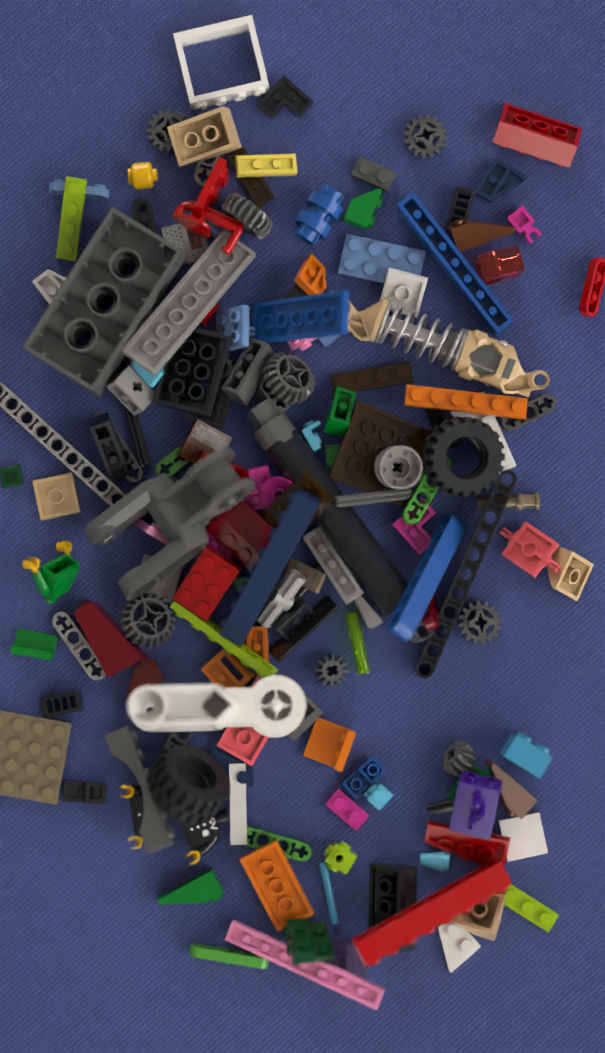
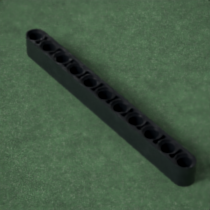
M505 470L498 474V480L491 489L438 612L439 626H445L447 632L444 636H438L435 633L436 628L432 629L431 636L426 640L417 660L415 669L421 678L431 677L437 667L515 487L517 477L510 470ZM504 474H509L512 477V482L508 486L501 482V477ZM497 492L504 496V501L499 505L493 501V496ZM489 511L493 512L496 516L493 523H487L485 520V514ZM481 530H484L488 535L487 540L484 542H479L476 537L477 533ZM473 549L479 552V558L476 561H471L468 557L469 552ZM465 568L471 571V577L467 580H463L460 577L461 570ZM456 587L463 590L462 597L458 599L452 596V590ZM448 606L455 609V614L452 617L444 616V609ZM431 644H435L439 648L435 655H430L427 652V648ZM423 663H427L431 667L430 671L426 674L419 671V667Z

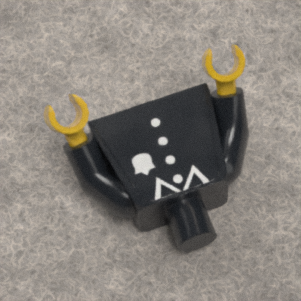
M121 785L120 788H126L127 793L120 796L129 798L135 835H138L128 838V841L135 840L136 842L135 846L130 849H138L143 844L139 833L144 814V799L141 786Z
M226 809L217 812L210 821L196 825L195 823L191 825L186 824L185 821L181 822L190 849L194 850L185 854V857L193 856V861L189 863L190 865L197 863L219 841V835L222 832L220 824L230 821Z

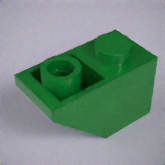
M378 188L352 199L345 214L344 223L365 232L368 226L372 227L376 216L373 215L375 209H380L384 197L381 196L382 190Z

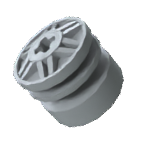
M406 446L385 448L377 455L374 463V474L378 481L391 489H407L415 485L420 479L423 470L422 461L418 453ZM393 463L400 464L398 467L399 472L392 470L394 468Z

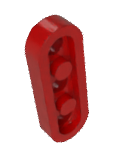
M603 257L592 258L588 265V272L579 303V311L584 317H594L598 312L605 283V258Z

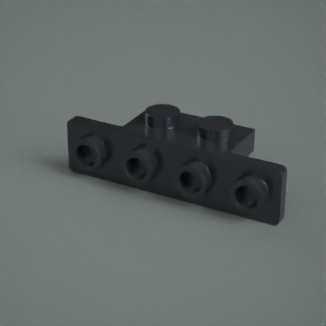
M326 596L312 609L302 598L273 625L282 637L269 648V653L280 663L339 608L329 596Z

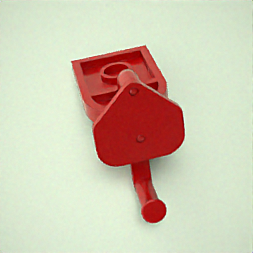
M219 157L197 201L180 203L172 217L187 230L208 239L211 236L210 227L205 221H209L232 232L225 246L221 247L223 253L230 256L244 227L240 221L211 208L213 204L216 205L220 198L219 192L222 187H226L229 181L227 160ZM185 210L192 212L193 216L184 214Z

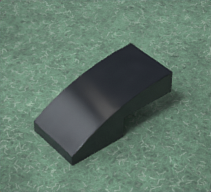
M63 780L62 802L105 803L106 782Z

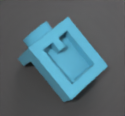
M319 420L307 422L303 425L304 429L301 430V434L313 453L321 450L320 444L322 441L317 433H312L313 430L321 426Z

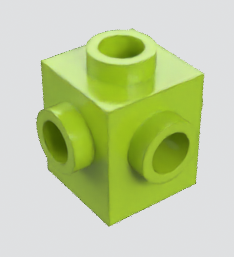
M335 841L333 845L329 844L324 852L326 856L325 862L328 863L326 866L334 872L339 870L347 875L357 858V854L351 851L352 847L347 843ZM342 855V858L338 859L336 856Z

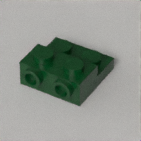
M307 918L286 920V925L282 927L283 938L287 939L286 950L287 955L291 956L292 964L334 960L335 955L326 922L308 923Z

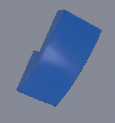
M371 756L343 780L340 785L352 799H356L367 787L380 778L386 770L374 756Z

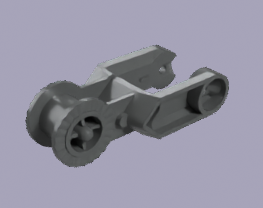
M225 447L207 455L198 463H195L186 472L183 479L176 482L171 480L166 474H161L143 482L86 526L84 533L93 545L98 543L101 546H105L117 539L129 526L149 512L170 543L142 565L126 573L118 581V585L127 600L136 599L139 594L144 595L199 555L209 542L205 526L209 524L210 520L216 515L225 513L226 510L238 505L239 502L243 501L253 491L256 485L253 479L246 478L241 480L230 464L235 457L232 448Z

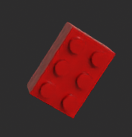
M209 544L205 547L172 599L207 621L243 569V566Z

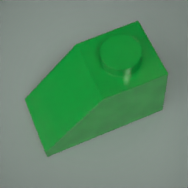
M336 387L323 432L343 438L350 424L356 392Z

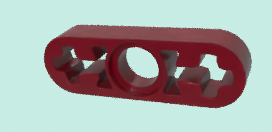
M435 592L422 616L428 631L439 627Z

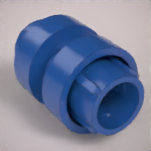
M323 184L320 191L312 190L306 200V204L309 206L308 210L301 209L294 219V222L298 225L294 235L311 246H314L318 239L325 240L332 229L328 224L329 221H337L343 211V208L339 205L344 198L343 195L326 184Z

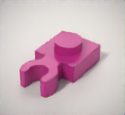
M521 206L507 217L506 221L515 228L518 235L522 232L525 234L527 243L531 244L533 242L530 238L531 233L536 234L538 238L541 236L540 230L531 226L535 223V220L524 206Z

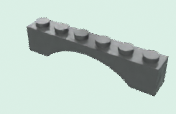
M126 726L105 735L111 755L124 762L131 769L141 786L144 799V814L139 833L146 851L152 854L173 845L172 838L175 835L172 827L166 823L165 819L168 816L163 809L160 810L158 808L157 802H154L151 798L152 793L148 791L147 776L150 768H146L144 763L147 760L143 749L138 747L137 742L140 740L137 732Z

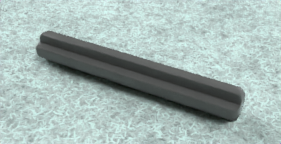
M407 488L336 496L334 499L335 506L347 507L411 499L412 490Z

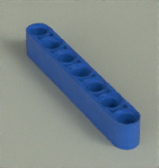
M452 513L446 514L440 521L388 623L387 630L403 642H407L413 636L467 528L466 524Z

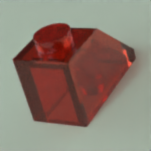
M148 656L138 662L139 666L134 669L126 694L127 699L140 687L157 685L166 680L156 658L150 660Z

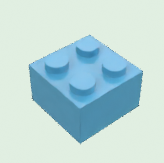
M512 732L501 749L500 754L540 779L553 758L548 754L550 750L537 742L535 745H532L530 743L532 739L521 732H518L517 735Z

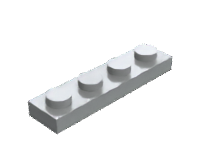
M319 526L303 536V539L346 605L363 594L356 580Z

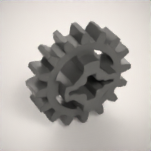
M167 108L166 113L159 110V116L152 115L154 122L148 121V125L151 128L147 129V134H150L148 139L149 142H153L154 149L159 146L161 153L164 149H167L168 154H171V149L174 148L170 136L168 138L166 134L168 131L167 127L169 124L170 126L175 124L173 120L178 123L184 121L185 115L178 116V110L171 113L170 108ZM158 138H163L165 143L161 142Z
M427 114L426 119L419 115L418 121L412 118V125H406L407 132H404L403 136L408 138L404 140V145H410L407 151H414V157L420 154L422 160H424L425 155H428L430 159H432L433 153L437 156L440 155L439 149L444 150L445 144L442 142H447L448 137L443 136L447 133V129H441L444 123H437L436 116L431 120L430 114ZM418 127V133L412 136L413 131ZM425 134L426 137H429V139L426 140L425 137H422V135ZM439 138L438 143L433 147L432 142Z
M478 600L475 603L476 606L468 603V610L462 608V611L465 613L464 616H458V618L462 619V623H459L458 626L463 627L460 634L466 633L465 640L468 641L472 638L473 644L480 640L481 645H484L486 639L491 643V636H499L496 630H502L498 623L502 622L503 619L497 618L500 611H493L495 605L487 607V601H484L483 605H481ZM483 609L488 611L493 618L485 616ZM472 611H474L475 615L473 616V618L471 620H467L469 614ZM478 617H481V620H485V624L482 625L481 629L479 625H475V621L479 620ZM490 625H493V628L490 631V633L486 635V629ZM472 627L475 629L477 636L473 635L468 628Z

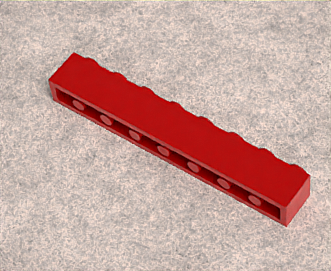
M493 859L350 940L365 966L376 965L381 961L380 958L397 953L399 948L405 944L411 945L416 942L417 937L434 932L436 930L435 927L440 924L450 923L453 921V917L458 914L468 913L471 911L472 906L487 902L490 899L489 897L495 893L501 894L505 892L512 883L502 862Z

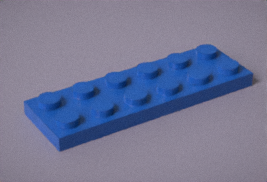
M337 291L254 303L252 326L255 328V331L252 332L255 333V336L253 338L269 344L348 334L349 292Z

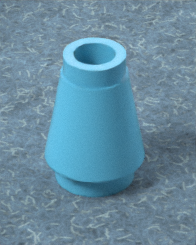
M445 851L421 853L420 865L444 872V870L449 871L450 854H446Z

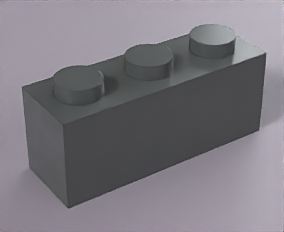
M250 338L249 347L244 348L221 388L231 401L245 406L250 402L264 377L262 371L264 370L265 363L272 355H275L267 342Z

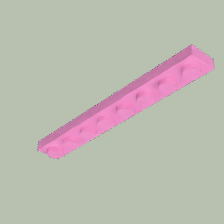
M237 920L231 922L225 938L226 941L375 1010L378 1009L385 988L328 962L292 964L291 956L287 955V943Z

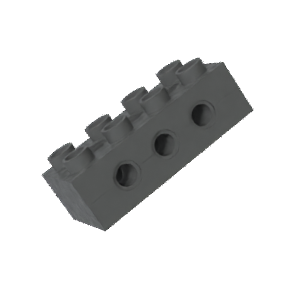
M112 207L23 348L34 358L101 398L107 388L106 386L113 379L127 357L122 353V348L157 309L187 262L183 250ZM125 266H136L135 271L131 275H122V270ZM104 300H114L113 306L109 310H100V305ZM85 333L92 334L91 340L87 345H78L81 335Z

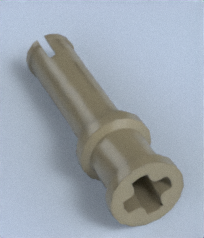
M518 492L516 495L510 496L505 508H516L518 511H522L523 508L539 510V492L534 494ZM493 496L494 503L501 504L504 501V496ZM477 497V510L484 508L488 497Z

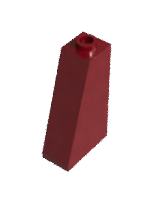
M86 600L77 605L79 609L73 611L107 678L147 657L146 653L137 643L132 644L133 639L131 637L126 638L127 633L122 631L119 624L97 601L89 602V600Z

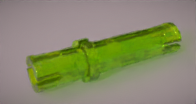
M358 612L345 614L349 630L347 634L352 642L358 675L369 673L371 670L362 635L364 631L359 623Z

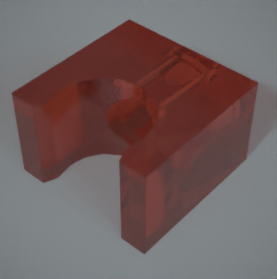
M519 245L478 255L479 261L474 263L478 276L486 286L520 278L525 270Z

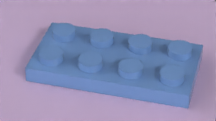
M347 234L338 275L383 285L389 267L421 275L426 251Z

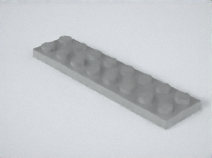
M225 230L220 233L122 348L123 354L153 376L157 375L256 257V253L239 240L230 256L225 255L221 247L225 246L230 237V234Z

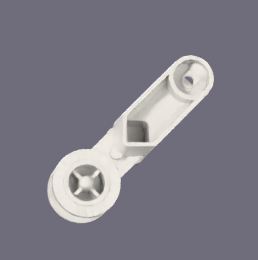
M269 676L257 682L253 688H224L216 684L144 686L135 690L130 696L128 711L135 725L145 732L219 731L224 727H253L263 736L279 738L293 732L301 723L306 711V699L300 686L293 680L284 676ZM150 707L153 708L150 712L146 711Z

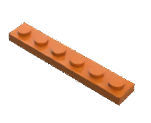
M407 384L405 386L404 406L524 420L526 419L528 398Z

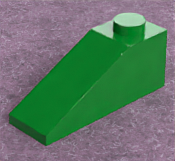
M211 868L158 897L157 902L158 904L206 903L210 900L213 903L222 898L221 894L224 893V888L214 869Z

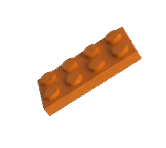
M278 840L240 857V861L277 932L286 925L287 919L308 918L314 915V910Z

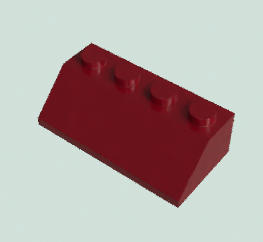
M243 500L238 505L226 510L225 513H220L212 518L209 524L205 526V529L250 571L253 564L258 565L261 558L257 556L262 547H267L270 543V540L267 538L273 527Z

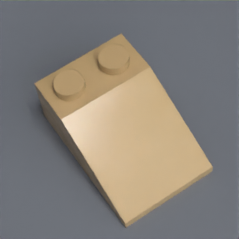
M222 106L167 127L179 167L242 148L230 108Z

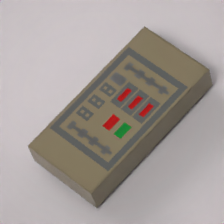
M291 558L283 577L291 569H294L305 577L306 581L302 585L303 587L319 593L327 575Z

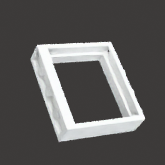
M252 15L173 33L191 110L200 108L203 110L213 104L216 106L224 105L227 101L234 99L235 101H241L246 99V96H260V94L269 91V83ZM249 31L261 81L194 96L183 46Z

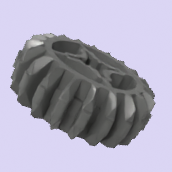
M230 193L225 198L224 203L221 205L222 211L225 215L240 221L243 224L244 231L258 239H264L269 234L273 223L260 208L237 193Z
M280 351L272 355L265 363L264 370L262 371L264 374L262 380L267 382L265 387L270 388V394L274 393L276 399L281 398L283 403L288 402L291 405L301 403L309 398L316 384L314 381L315 375L311 374L312 368H308V362L304 363L302 361V356L298 358L296 353L290 354L289 351Z
M145 593L144 597L139 594L138 598H133L124 605L125 610L121 612L124 618L120 620V623L126 624L122 627V631H128L126 638L130 636L134 638L132 644L139 641V647H143L145 643L147 648H151L152 645L158 647L160 642L164 644L167 638L172 636L171 631L175 629L172 623L176 621V618L171 617L174 610L167 609L170 603H166V605L162 603L164 597L157 600V594H153V598H150L149 593ZM136 608H139L140 618L134 622V611ZM147 617V619L149 618L153 621L149 624V622L147 623L143 620ZM162 619L161 632L157 633L156 623Z

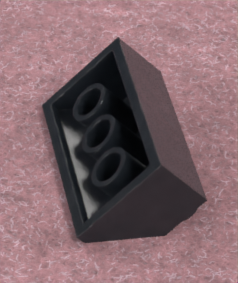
M370 863L368 929L416 903L417 866ZM416 942L411 945H403L397 953L415 951Z

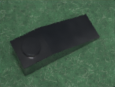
M106 412L89 418V428L111 481L130 475L109 413Z

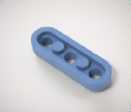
M54 179V182L49 183L48 192L64 196L65 181ZM94 184V187H86L85 198L109 200L110 191L106 189L105 185Z

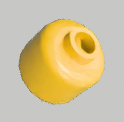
M150 162L133 163L131 168H128V182L134 189H151L154 181H158L157 169H153Z

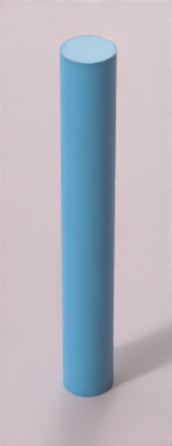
M324 861L319 863L330 922L331 925L338 924L339 920L329 870L326 866L327 863Z

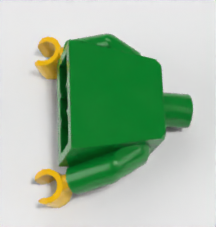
M69 541L57 542L56 550L64 552V554L42 565L40 570H38L40 561L37 558L29 557L30 561H23V567L32 570L33 573L31 575L36 583V589L44 596V601L48 604H54L58 597L69 592L81 564L74 560L73 555H70L72 543Z

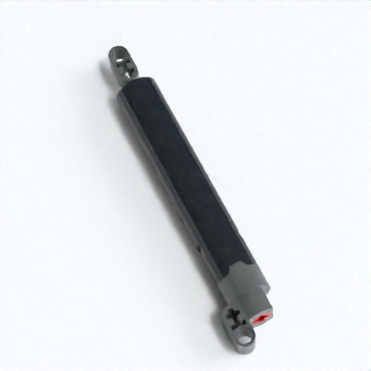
M262 380L255 391L261 403L254 407L246 416L256 430V433L253 435L256 441L284 478L293 483L304 471H307L333 499L336 496H343L342 491L334 480L329 478L326 469L286 416L285 412L290 404L288 402L283 403L281 398L276 399L274 393L266 392L263 386H266L267 382ZM334 501L314 521L382 615H388L396 610L408 583L352 506L336 507ZM422 618L417 628L422 631L423 636L420 637L415 630L409 640L413 643H420L431 636L432 630H427Z

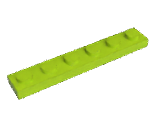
M173 601L170 608L174 610V614L188 620L194 629L203 631L207 634L206 637L210 641L218 642L223 646L225 652L230 655L234 654L244 666L253 668L259 677L275 676L278 669L246 645L242 644V646H239L219 635L222 628L212 620L208 619L205 621L177 601Z

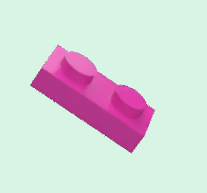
M339 788L325 803L327 807L355 831L370 816Z

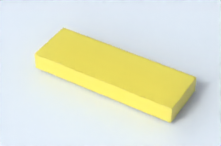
M296 154L235 156L237 177L297 175Z

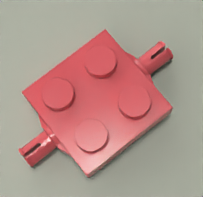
M526 521L515 533H512L506 527L503 528V531L501 530L500 535L509 540L507 547L501 553L503 557L534 578L546 566L555 572L558 571L561 565L552 560V555L560 546L556 541Z

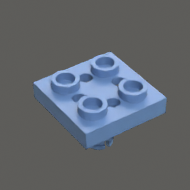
M240 305L217 311L216 333L233 337L229 351L249 347V339L255 336L254 332H249V330L255 331L253 326H249V306Z

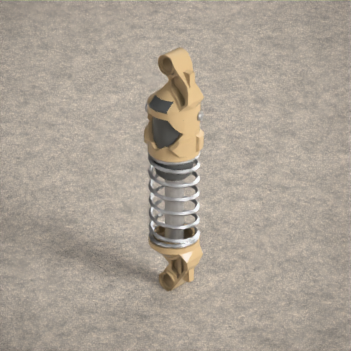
M384 298L363 311H357L349 300L348 332H351L360 341H370L373 343L375 341V343L381 344L387 334L390 333L392 334L391 349L396 347L400 338L405 339L403 345L404 354L410 350L413 342L417 343L416 358L421 357L425 348L428 347L430 348L428 355L429 363L437 358V360L441 361L442 368L448 365L451 367V371L454 370L459 377L467 380L474 379L484 383L486 386L496 387L505 394L518 393L529 398L531 391L544 389L549 384V376L543 370L524 372L515 347L508 344L505 340L500 341L491 338L487 333L479 330L472 331L469 329L468 331V329L462 328L459 331H454L452 323L447 326L441 335L438 334L440 327L439 319L435 320L430 330L425 329L428 319L427 314L421 317L417 326L414 325V309L408 313L405 321L400 320L402 314L401 305H398L392 316H389L393 303L392 301L389 302L388 299ZM537 374L545 376V382L541 385L534 383V378Z

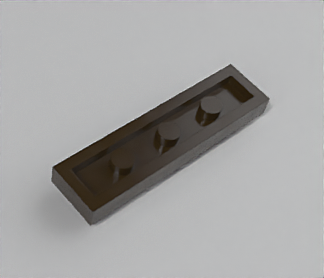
M411 362L330 375L333 396L337 386L354 392H361L414 382Z

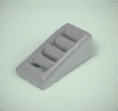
M361 595L354 599L368 629L383 623L381 617Z

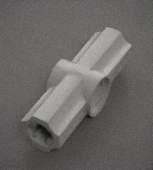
M291 569L279 586H274L256 620L262 626L271 628L281 613L288 611L292 607L294 596L306 581L305 577L298 571Z

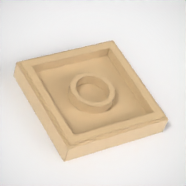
M72 472L32 481L40 521L81 513Z

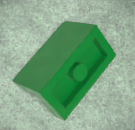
M18 629L15 645L11 646L10 653L50 661L54 660L58 636Z

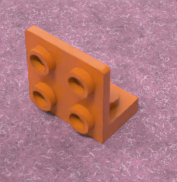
M318 718L315 721L303 755L332 766L335 770L342 772L356 731Z

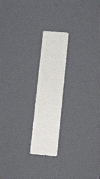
M229 764L231 845H247L246 783L241 784L237 781V774L241 771L246 772V764Z

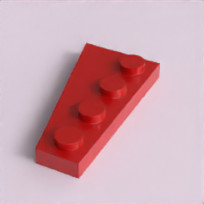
M428 820L425 843L448 853L453 852L459 855V858L466 861L469 859L478 863L479 867L493 859L501 861L503 866H505L510 837L491 833L490 840L451 831L449 830V824Z

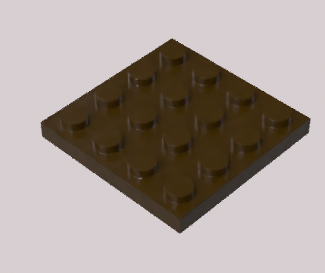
M356 401L349 427L343 435L330 469L329 478L365 493L395 490L382 485L375 476L374 463L377 455L387 447L406 446L417 452L422 460L424 455L422 452L423 446L426 447L428 442L425 440L428 435L431 436L432 431L361 401ZM393 463L394 468L392 470L399 472L398 467L400 464ZM406 500L389 502L404 507Z

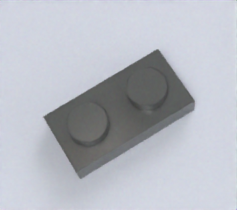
M360 156L351 176L388 193L396 172Z

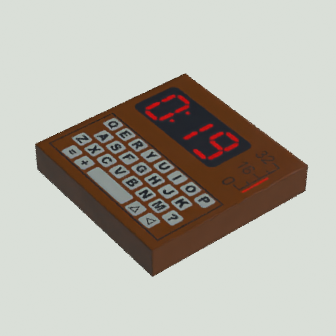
M195 418L177 455L195 464L198 463L203 451L212 454L214 451L227 448L232 437Z

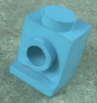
M378 779L363 794L379 811L393 796L392 792Z

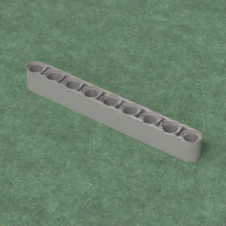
M0 382V387H2V393L0 394L1 408L110 506L114 505L113 498L116 495L126 496L122 490L8 387ZM11 400H16L17 407L13 410H9V402ZM30 413L32 414V421L26 424L23 422V417ZM41 427H46L48 430L44 437H39L38 435ZM62 441V448L59 451H55L53 449L54 442ZM76 454L78 461L75 464H69V456ZM92 468V476L85 478L83 476L84 469ZM102 481L108 483V488L104 492L98 490V485Z

